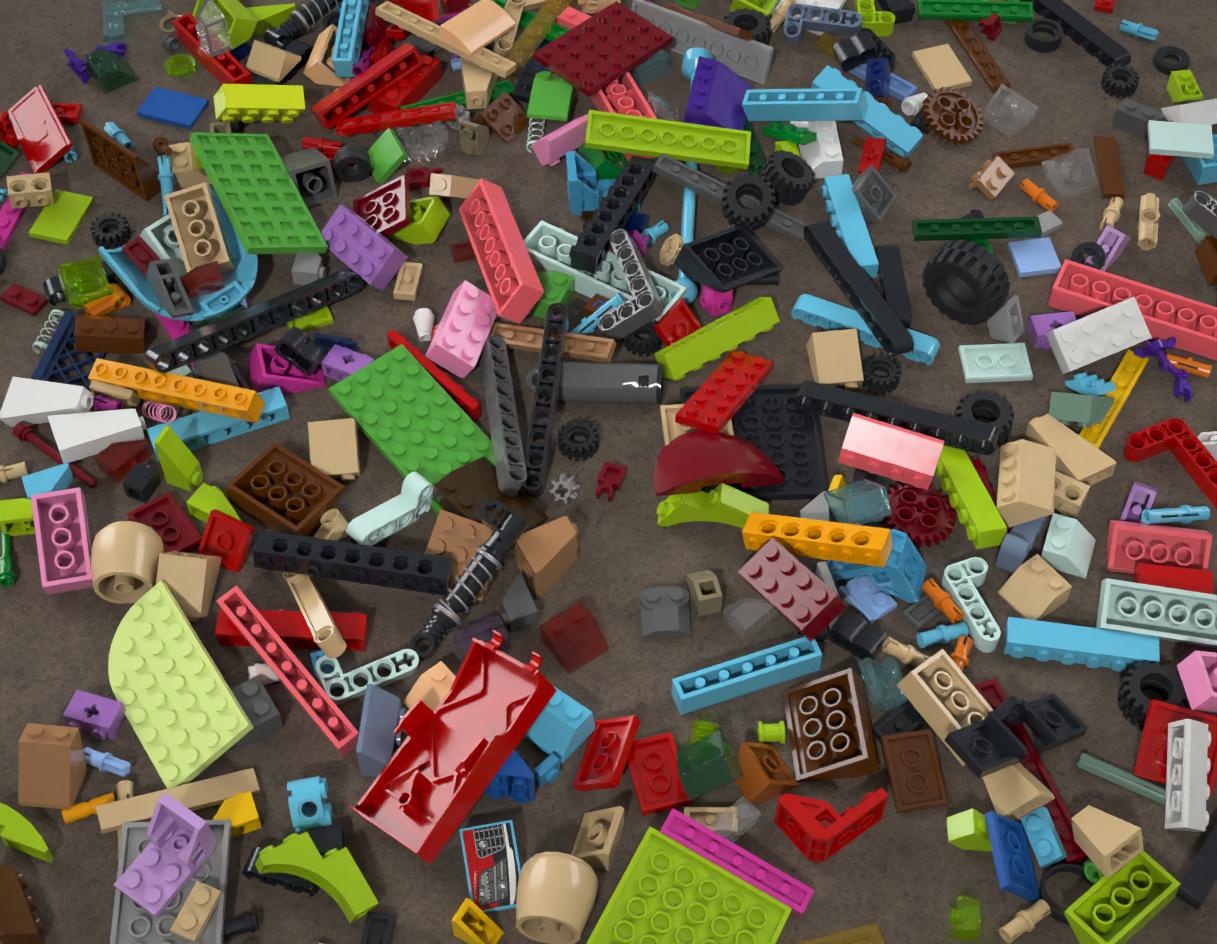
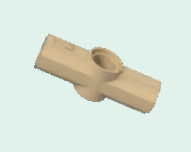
M1153 193L1141 196L1139 204L1137 245L1141 247V250L1146 251L1157 246L1158 221L1160 218L1159 198Z

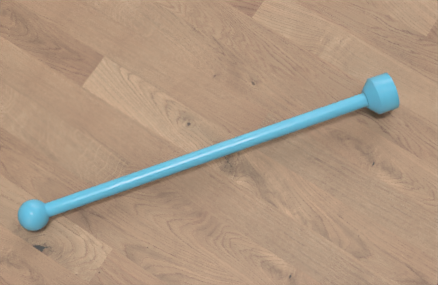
M691 48L683 54L681 70L683 76L691 81L690 90L699 56L713 59L712 54L704 48ZM685 162V165L697 170L698 163ZM685 187L681 236L683 237L684 244L693 241L696 192ZM679 269L678 279L674 282L687 287L684 301L687 305H690L697 298L698 288L695 282L687 278ZM672 292L671 298L673 299L678 292Z

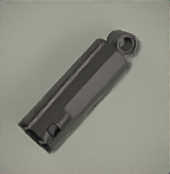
M563 362L558 402L662 405L664 385L663 364ZM533 369L527 375V384L534 392L536 386H534L533 382L537 377L538 369ZM547 376V377L545 378V380H546V381H550V380H552L554 377H553V376Z

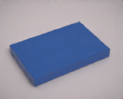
M154 87L138 109L137 115L138 117L192 130L208 107L209 101L208 99Z
M994 811L984 814L1000 889L1029 901L1040 899L1023 824Z

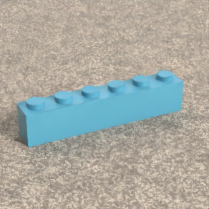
M828 65L812 82V89L858 88L854 81L847 80L839 70ZM863 91L867 102L863 120L851 121L872 137L886 139V147L903 158H909L921 145L923 138L921 131L907 124L900 115L892 113L885 104L877 102L869 92Z
M862 88L755 89L746 91L742 107L748 121L863 120L867 102Z
M849 174L824 177V185L820 187L821 197L826 198L825 209L827 213L830 212L831 227H835L836 235L867 277H877L879 263L858 200L851 189L853 185Z
M279 386L257 393L265 402L258 423L200 411L180 417L172 423H163L148 428L147 432L157 460L160 461L154 441L166 425L170 426L187 448L192 451L290 419L287 404Z
M1008 617L1004 628L1003 654H1010L1014 658L1026 656L1033 657L1042 662L1056 660L1065 665L1079 663L1086 664L1089 668L1102 666L1109 667L1118 672L1133 669L1134 665L1138 663L1142 666V663L1145 661H1149L1150 664H1153L1154 661L1160 662L1159 637L1014 617Z
M805 637L674 678L672 679L671 695L680 715L819 671L823 654L815 639L809 642Z

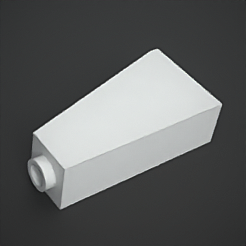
M13 377L0 411V420L8 426L15 427L21 421H26L28 424L33 425L49 422L47 416L89 412L93 406L94 395L84 386Z
M136 409L47 416L63 464L144 440L143 430L147 429L143 416L138 417Z

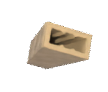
M460 56L467 109L486 108L498 75Z
M1046 414L1041 417H1035L1028 423L1026 436L1031 442L1055 449V470L1089 486L1113 475L1117 464L1114 459L1051 415Z

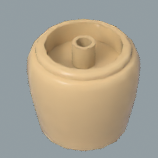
M118 521L108 524L101 529L94 538L90 558L92 584L95 593L111 603H136L156 585L159 553H164L161 537L151 527L133 521Z
M542 852L535 854L522 866L517 886L516 928L518 931L537 942L549 944H575L578 942L590 918L597 895L598 878L591 866L578 857L560 852Z

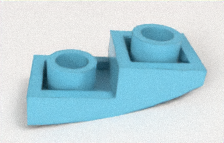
M1087 372L1073 374V379L1065 381L1067 387L1085 395L1099 396L1116 390L1114 381L1104 382V379L1097 378V374L1087 375Z

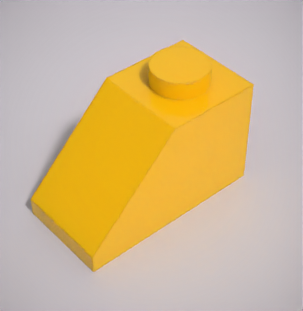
M251 791L246 793L240 792L234 794L231 798L225 799L213 820H231V838L262 828Z

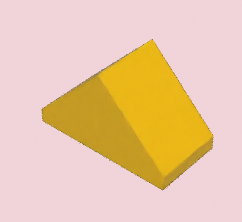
M469 898L464 900L451 920L454 936L469 944H497L504 933Z

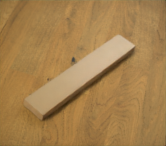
M250 768L96 806V812L101 833L103 834L122 829L123 823L150 822L157 801L165 792L189 810L195 811L223 804L225 799L231 798L234 794L240 792L246 793L251 791L252 796L260 794V789L254 769Z

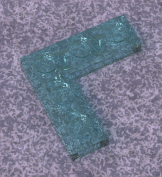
M103 0V32L105 42L125 40L124 15L162 11L161 0Z

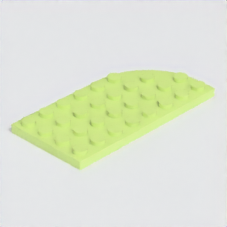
M160 581L129 609L119 624L110 648L108 674L111 688L117 701L124 704L126 717L168 789L188 784L254 727L168 586Z

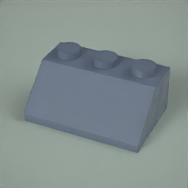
M367 684L356 755L361 776L378 777L396 753L397 746L402 744L403 732L399 731L398 734L393 732L399 725L400 719L406 714V708H402L399 697L373 684Z

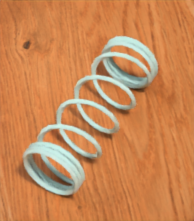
M530 118L526 149L530 153L531 150L528 146L536 141H531L530 138L539 136L533 135L531 131L540 130L542 135L539 137L542 138L544 135L542 130L544 129L545 119L539 123L533 122V118ZM539 123L543 126V128L534 129L532 125Z
M54 309L51 311L48 317L49 321L45 322V328L41 329V335L36 338V342H34V344L32 345V348L36 353H40L41 351H39L35 347V345H38L40 348H42L41 346H43L45 349L47 347V344L38 341V338L41 336L44 340L46 339L43 336L51 338L50 336L42 335V331L44 329H46L48 333L50 332L47 329L55 331V329L53 328H46V323L56 322L59 324V322H57L58 318H56L53 314L63 316V311L58 309Z

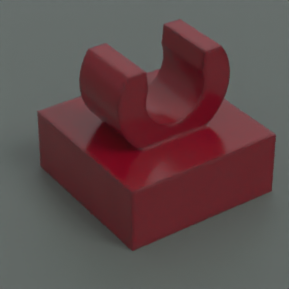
M992 13L989 19L984 18L979 22V26H985L981 33L986 34L989 40L995 41L1002 31L999 14Z

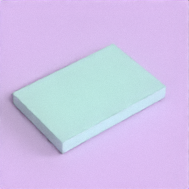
M1149 120L1147 125L1149 154L1213 159L1214 146L1211 125Z
M1025 343L959 346L958 350L966 383L1025 381L1033 379Z

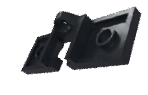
M1054 693L1029 703L1024 699L1019 700L1016 696H1011L994 711L989 712L984 720L948 733L944 741L978 778H982L1021 762L1027 757V748L1009 730L1010 727L1024 722L1038 736L1032 745L1040 754L1084 736L1088 728Z

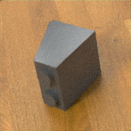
M315 147L280 157L307 208L338 199L330 160Z

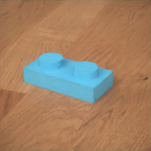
M1040 807L1020 818L1040 867H1048L1067 857L1047 808Z

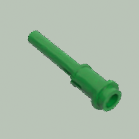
M1 530L0 585L10 587L16 581L14 558L11 556V536L3 534Z

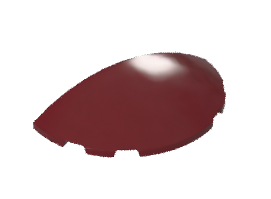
M694 431L676 437L660 452L656 468L653 472V484L657 497L697 493L704 486L720 485L721 483H740L742 488L783 484L785 482L777 466L762 451L741 438L719 432L716 435L706 431Z

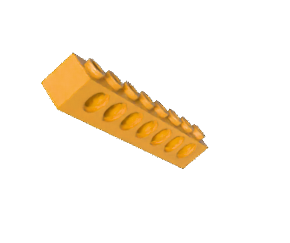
M98 358L88 377L91 381L95 380L133 390L140 399L258 423L265 402L254 390L171 373H160L152 369Z

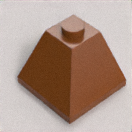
M743 742L740 745L736 783L740 787L741 795L746 801L754 804H763L799 786L773 744Z

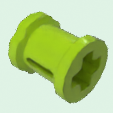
M758 721V743L779 741L780 744H785L784 721L773 724H763L762 721Z

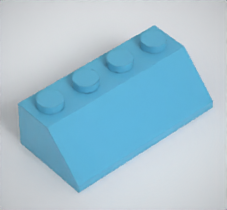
M554 687L557 690L524 735V738L549 756L553 753L560 759V763L563 764L595 730L592 711Z

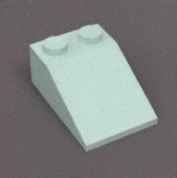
M170 214L142 231L139 236L161 260L172 259L182 284L194 277L187 274Z

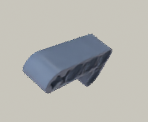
M793 4L788 8L784 24L785 41L791 45L799 44L802 40L804 29L854 36L857 31L863 28L862 16L856 11ZM796 14L801 15V16L798 17V18H794V17H793V16L796 15ZM813 17H819L818 20H812ZM834 19L839 20V21L836 22V23L830 22L831 20H834ZM791 32H797L795 35H789Z
M1047 516L1013 526L1010 534L1007 533L1003 540L995 566L1013 574L1020 565L1025 563L1028 552L1032 549L1036 536L1040 533Z

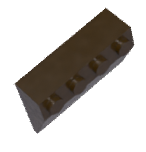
M484 456L451 471L433 486L432 499L443 510L481 524L483 523L479 514V508L488 499H495L522 517L529 524L523 533L539 527L549 519L521 491L514 497L504 495L498 487L496 467ZM489 510L487 511L488 517H490L491 515H494L496 517L497 523L495 524V526H498L500 522L503 520V518L506 516V513H504L501 516V518H499L497 516L496 510H494L493 512Z

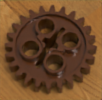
M942 86L939 90L935 88L923 101V106L921 107L923 111L921 116L925 118L923 123L929 124L927 130H933V136L937 134L940 136L939 141L944 138L947 144L953 141L954 146H957L959 142L964 146L966 142L971 143L973 139H976L983 130L984 122L982 119L984 116L979 114L982 109L976 108L978 102L972 103V96L967 98L965 91L960 94L958 88L952 91L951 86L947 90Z

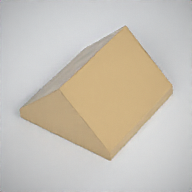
M254 40L246 70L279 83L301 60V56Z
M617 806L585 813L571 855L582 859L590 866L609 871L624 826V808Z

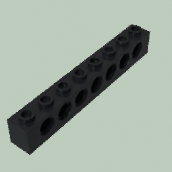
M633 155L628 163L625 162L622 173H618L615 184L609 187L608 195L602 198L599 209L596 208L593 213L592 220L587 221L585 231L579 234L576 245L571 246L569 252L571 267L596 274L612 248L610 243L611 234L615 230L624 228L652 183L655 173L652 169L656 162Z
M260 530L253 548L254 567L313 577L443 596L447 595V588H449L452 578L453 558L266 530Z

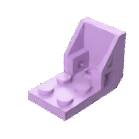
M166 792L157 801L146 833L151 842L114 884L116 889L156 919L209 858L217 842L205 820Z

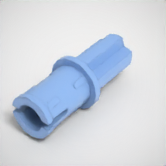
M86 747L83 752L88 753V756L84 755L86 764L99 768L100 772L105 773L108 771L126 777L131 771V764L129 762L113 757L112 753L106 752L104 754L90 747Z

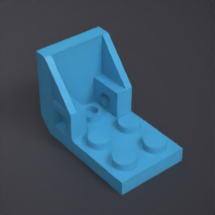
M575 151L566 152L570 212L575 215H581V211L599 209L602 198L608 195L609 187L615 184L616 179L596 180L595 167ZM640 202L634 211H640Z
M896 529L890 530L893 547L885 567L824 560L828 564L834 581L868 575L877 589L909 603L919 602L921 586L924 582L927 565L909 536L904 532Z

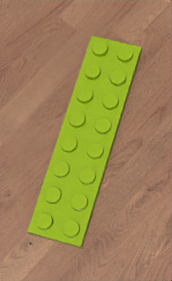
M589 110L584 148L658 158L661 154H665L680 161L748 170L751 132Z

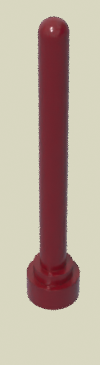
M21 421L14 427L13 435L20 441L31 442L58 464H63L60 453L35 435L30 424L26 421ZM68 463L75 477L90 488L97 486V481L74 463Z

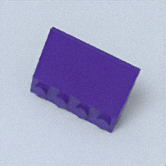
M699 56L683 122L743 130L746 114L742 107V102L746 91L752 90V85L721 62Z

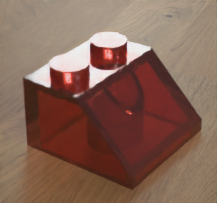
M581 601L540 625L541 641L568 674L609 650L596 619Z

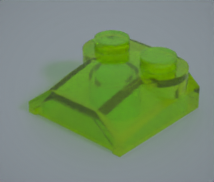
M100 255L57 265L60 284L69 306L82 308L89 301L113 294Z

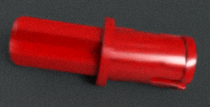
M304 137L301 144L303 149L315 147L321 153L338 151L343 147L342 142L328 141L325 138Z

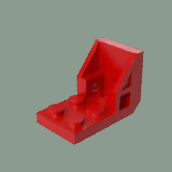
M880 788L875 793L871 791L862 798L860 804L856 807H848L840 816L827 801L785 793L777 799L774 822L809 861L825 862L883 819L889 795L883 788Z

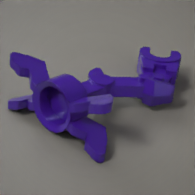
M108 43L107 46H100L98 44L95 47L94 54L82 61L76 58L74 51L65 49L64 53L66 57H69L67 65L72 68L76 75L81 77L82 83L86 84L89 80V74L85 72L88 66L102 65L100 58L104 54L114 57H125L126 43Z
M1172 337L1167 341L1158 339L1153 342L1146 340L1144 342L1146 346L1143 350L1141 348L1136 349L1133 354L1143 359L1148 354L1150 357L1156 356L1161 363V371L1167 370L1176 378L1174 396L1177 398L1182 394L1184 401L1188 402L1193 397L1191 383L1187 380L1189 374L1184 369L1179 370L1167 359L1165 349L1172 350L1174 348L1176 338Z

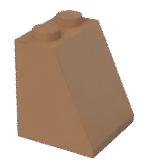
M567 516L523 533L514 544L516 564L536 599L542 597L578 559L580 546L577 536H579V530L574 522L571 523Z
M27 723L18 741L19 805L71 810L87 773L79 728Z

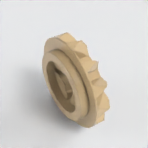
M673 234L663 243L659 254L662 265L668 267L674 263L684 245L682 236Z

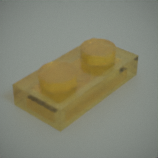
M827 32L812 40L814 47L838 64L832 48L838 40Z

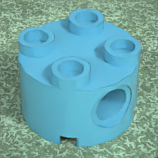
M316 776L287 782V791L291 790L292 793L288 797L293 828H296L295 833L328 828V825L332 824L333 812L331 803L326 804L327 793H329L327 779ZM313 802L316 806L309 807L305 803Z

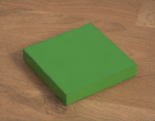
M390 128L367 151L370 156L371 173L379 184L384 183L408 157L395 132Z

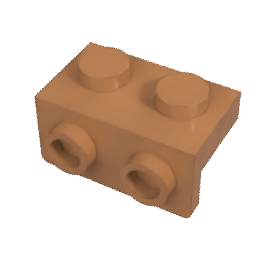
M999 156L993 160L987 159L980 166L982 170L977 171L970 178L972 182L967 188L971 190L977 186L989 199H994L1015 173Z

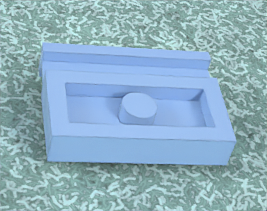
M868 575L855 577L847 582V585L839 587L838 592L868 623L872 624L877 619L897 608V602L888 593L877 589Z

